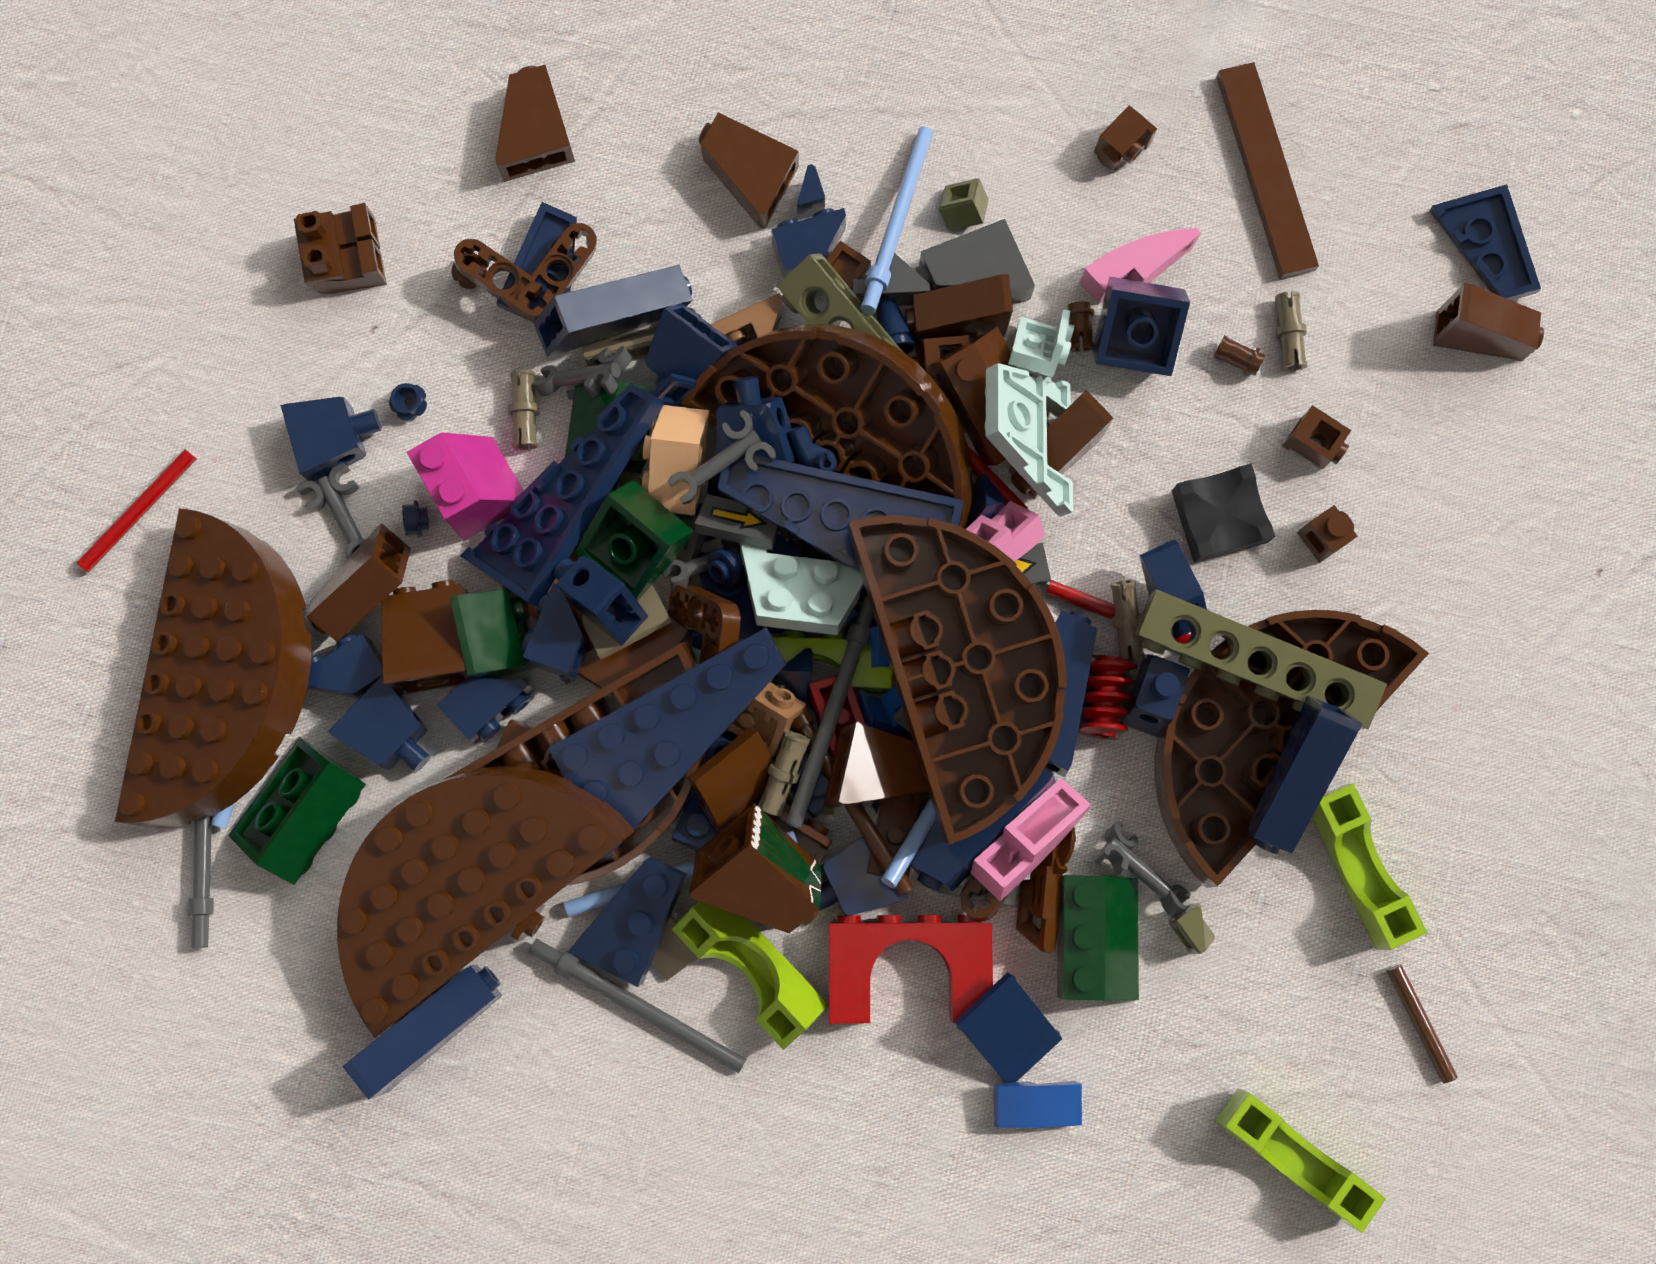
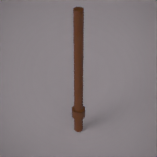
M785 683L778 686L780 688L789 690ZM805 708L799 716L793 719L790 728L793 732L810 739L807 748L811 751L817 732L813 727L815 721L807 708ZM827 751L821 769L828 781L834 760L829 751ZM862 804L844 806L886 872L895 856ZM905 872L895 887L900 897L914 889Z

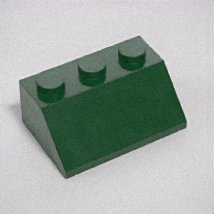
M299 737L228 836L257 866L295 885L301 875L310 869L313 858L323 844L334 835L337 824L347 810L357 803L361 791L366 784L350 770Z
M1063 875L1057 932V998L1064 1000L1102 1001L1139 1000L1138 878Z

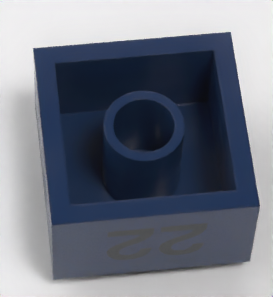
M1109 276L1094 341L1093 354L1095 363L1172 376L1190 306L1186 290Z

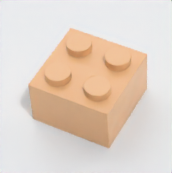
M663 405L658 419H655L650 426L649 435L645 436L643 459H648V470L643 473L642 488L672 513L695 516L703 484L698 487L696 498L692 502L683 505L680 498L688 493L690 485L687 482H679L671 487L668 480L670 476L677 472L689 474L706 462L709 410Z

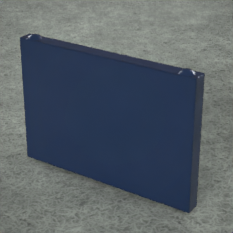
M1009 972L1000 978L954 1021L957 1029L965 1034L1002 1078L1003 1083L1017 1082L1062 1040L1060 1032L1054 1029L1018 984L1016 977Z

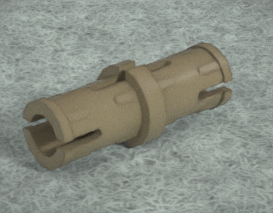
M1291 291L1290 298H1288V292H1282L1275 296L1279 327L1276 328V338L1281 340L1282 369L1287 372L1292 371V366L1294 365L1295 371L1308 367L1303 338L1307 333L1306 324L1302 323L1300 293L1296 291Z
M519 369L520 375H518V371L513 370L510 373L512 403L508 406V413L512 416L513 421L512 447L517 450H528V445H530V449H536L538 447L536 442V416L540 413L539 405L535 403V387L533 386L536 373L528 369Z
M1122 580L1112 582L1110 586L1115 608L1112 624L1114 628H1117L1119 657L1130 661L1132 656L1130 646H1132L1133 661L1142 660L1145 658L1143 647L1140 646L1142 639L1133 636L1142 616L1138 611L1136 580H1126V584H1124L1125 595Z
M785 731L774 764L770 763L767 771L770 776L758 804L762 811L775 816H782L793 783H797L800 777L798 770L810 742V739L793 731Z

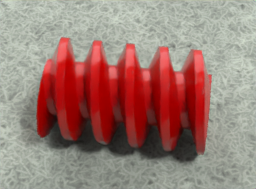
M1095 654L1092 655V658L1096 661L1091 662L1089 671L1094 677L1088 678L1086 687L1093 692L1085 693L1084 704L1090 707L1082 709L1081 719L1088 723L1079 725L1078 734L1104 740H1119L1115 737V734L1128 731V727L1118 722V717L1127 716L1129 713L1127 709L1120 706V702L1133 699V696L1122 691L1123 686L1135 685V680L1125 676V671L1135 670L1138 665L1120 657Z

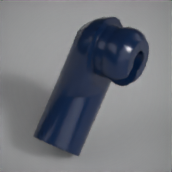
M800 425L788 431L800 465L831 472L836 469L837 460L834 453L814 444L806 425Z

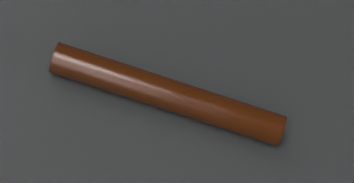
M1402 964L1388 969L1387 973L1442 1083L1445 1084L1456 1080L1458 1076Z

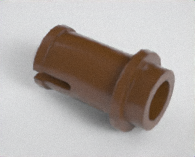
M1080 301L1068 304L1067 307L1070 310L1069 324L1074 325L1070 340V351L1080 352V336L1083 338V352L1093 350L1091 317L1095 315V310L1091 309L1090 302Z
M1224 335L1214 354V358H1218L1245 371L1243 374L1245 376L1248 373L1256 376L1266 355L1260 353V348L1258 347L1256 350H1253Z

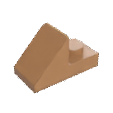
M778 293L710 325L737 345L747 340V334L751 332L757 338L766 333L776 331L784 311L782 297Z

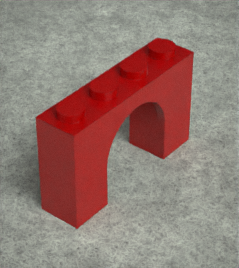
M837 915V923H829V1024L871 1023L870 976L873 965L878 956L887 947L904 940L923 942L935 949L944 960L949 975L950 1022L954 1023L961 1014L993 986L992 923H982V921H976L968 915H958V923H942L941 915H917V923H901V915H877V923H861V915L846 917L845 915Z

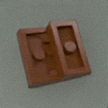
M750 727L687 777L701 799L700 807L717 833L754 803L756 805L759 804L770 776L767 772L770 763L774 764L758 731Z

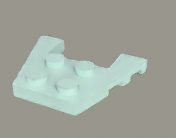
M1000 363L987 368L985 388L986 437L1058 516L1062 517L1072 513L1073 482L1047 464L1046 416L1047 410L1056 417H1059L1071 405L1070 384L1063 380L1054 383L1051 381V377L1044 375L1037 378L1031 377L1026 370Z
M740 543L741 557L747 575V585L756 625L838 635L864 587L862 576L840 562L767 553L768 549Z

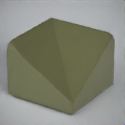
M976 178L945 186L939 212L947 229L956 230L984 223L988 197L980 179Z
M1200 903L1189 905L1180 915L1169 920V925L1192 954L1204 953L1215 938L1214 933L1203 920Z

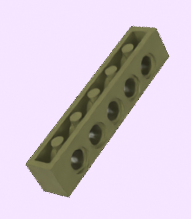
M821 253L809 254L776 285L783 293L781 299L792 312L799 313L808 324L839 326L842 321H845L850 325L851 329L880 338L901 350L873 315L865 314L861 311L862 302ZM818 291L822 292L827 299V306L823 312L818 310L814 303V298ZM959 420V422H960V424H961V426H962V428H963V432L965 433L966 431H968V429H967V428L964 426V424Z
M1160 590L1151 592L1133 635L1143 639L1140 646L1147 650L1163 655L1165 649L1179 654L1178 662L1201 671L1204 664L1218 670L1216 678L1239 686L1241 680L1255 685L1253 693L1275 702H1277L1279 696L1294 701L1292 709L1298 712L1301 711L1307 695L1327 703L1324 695L1328 685L1335 683L1340 687L1342 696L1340 701L1333 706L1346 710L1362 723L1361 729H1369L1387 687V683ZM1178 620L1186 622L1191 629L1189 640L1183 644L1176 642L1171 634L1172 626ZM1216 636L1223 637L1228 643V652L1222 659L1215 658L1209 649L1211 640ZM1256 651L1260 652L1266 660L1264 671L1258 675L1252 673L1248 667V659ZM1293 667L1300 669L1304 676L1303 684L1297 690H1292L1286 682V675Z

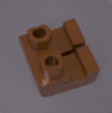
M366 203L350 206L351 211L335 215L332 211L324 213L313 211L298 214L294 218L304 283L308 287L313 286L315 292L332 294L387 285L382 254L379 250L381 248L376 220Z

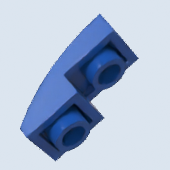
M1026 1081L994 1084V1126L1045 1128L1082 1125L1081 1083L1066 1081L1036 1084Z

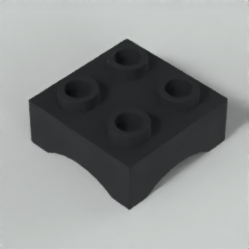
M1252 463L1212 476L1180 482L1171 490L1194 563L1267 544L1275 537L1272 524L1261 502Z

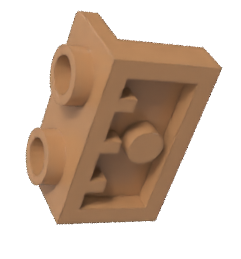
M770 682L727 729L738 736L749 727L758 731L770 755L774 757L779 753L785 731H789L793 719L804 711L806 704L796 698L789 690L780 688Z

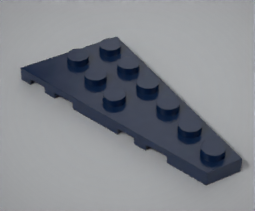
M630 383L597 417V426L584 439L578 436L569 445L572 451L559 464L553 461L511 503V513L500 524L493 522L484 531L487 537L475 549L468 547L460 556L528 603L538 607L540 599L546 595L556 579L553 575L555 567L561 560L570 557L665 403L656 396Z
M744 455L721 471L718 491L860 575L861 573L847 531L850 521L875 516L904 515L906 517L924 519L932 518L959 526L964 500L781 460L775 459L772 462L769 458L758 455L753 457V461L759 468L757 473L749 470Z
M764 628L552 745L548 749L564 778L573 781L574 785L584 789L601 801H606L635 829L745 708L786 666V662L768 629ZM618 844L615 848L608 852L606 856L609 857L620 846V844Z

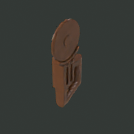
M1075 827L1031 872L1030 880L1020 882L1016 930L1041 952L1052 953L1056 948L1063 881L1062 874L1068 871L1065 865L1069 862L1074 852L1076 841ZM1033 915L1041 918L1040 929L1033 923Z

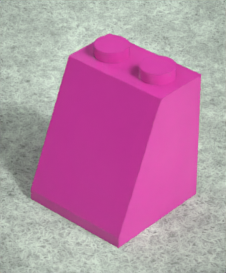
M441 432L406 452L442 516L463 541L488 528L493 522L496 523L507 517L511 513V503L524 491L493 437Z

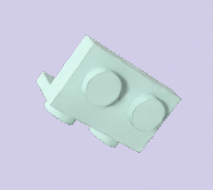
M1062 310L1057 327L1020 317L1008 364L1016 366L1018 369L1026 370L1030 374L1037 372L1053 377L1057 364L1065 365L1071 348L1070 340L1074 325L1068 324L1070 310Z

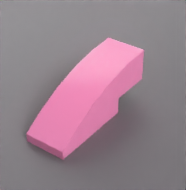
M1197 228L1178 229L1149 235L1129 242L1105 254L1086 267L1080 283L1096 302L1100 304L1104 301L1109 276L1150 283L1189 252L1196 244L1201 233Z
M1011 501L992 519L980 515L966 528V530L977 534L995 545L1013 561L1023 556L1045 537L1039 514Z
M1060 778L1005 826L1003 835L974 859L971 874L1001 901L1062 841L1090 809L1091 804Z

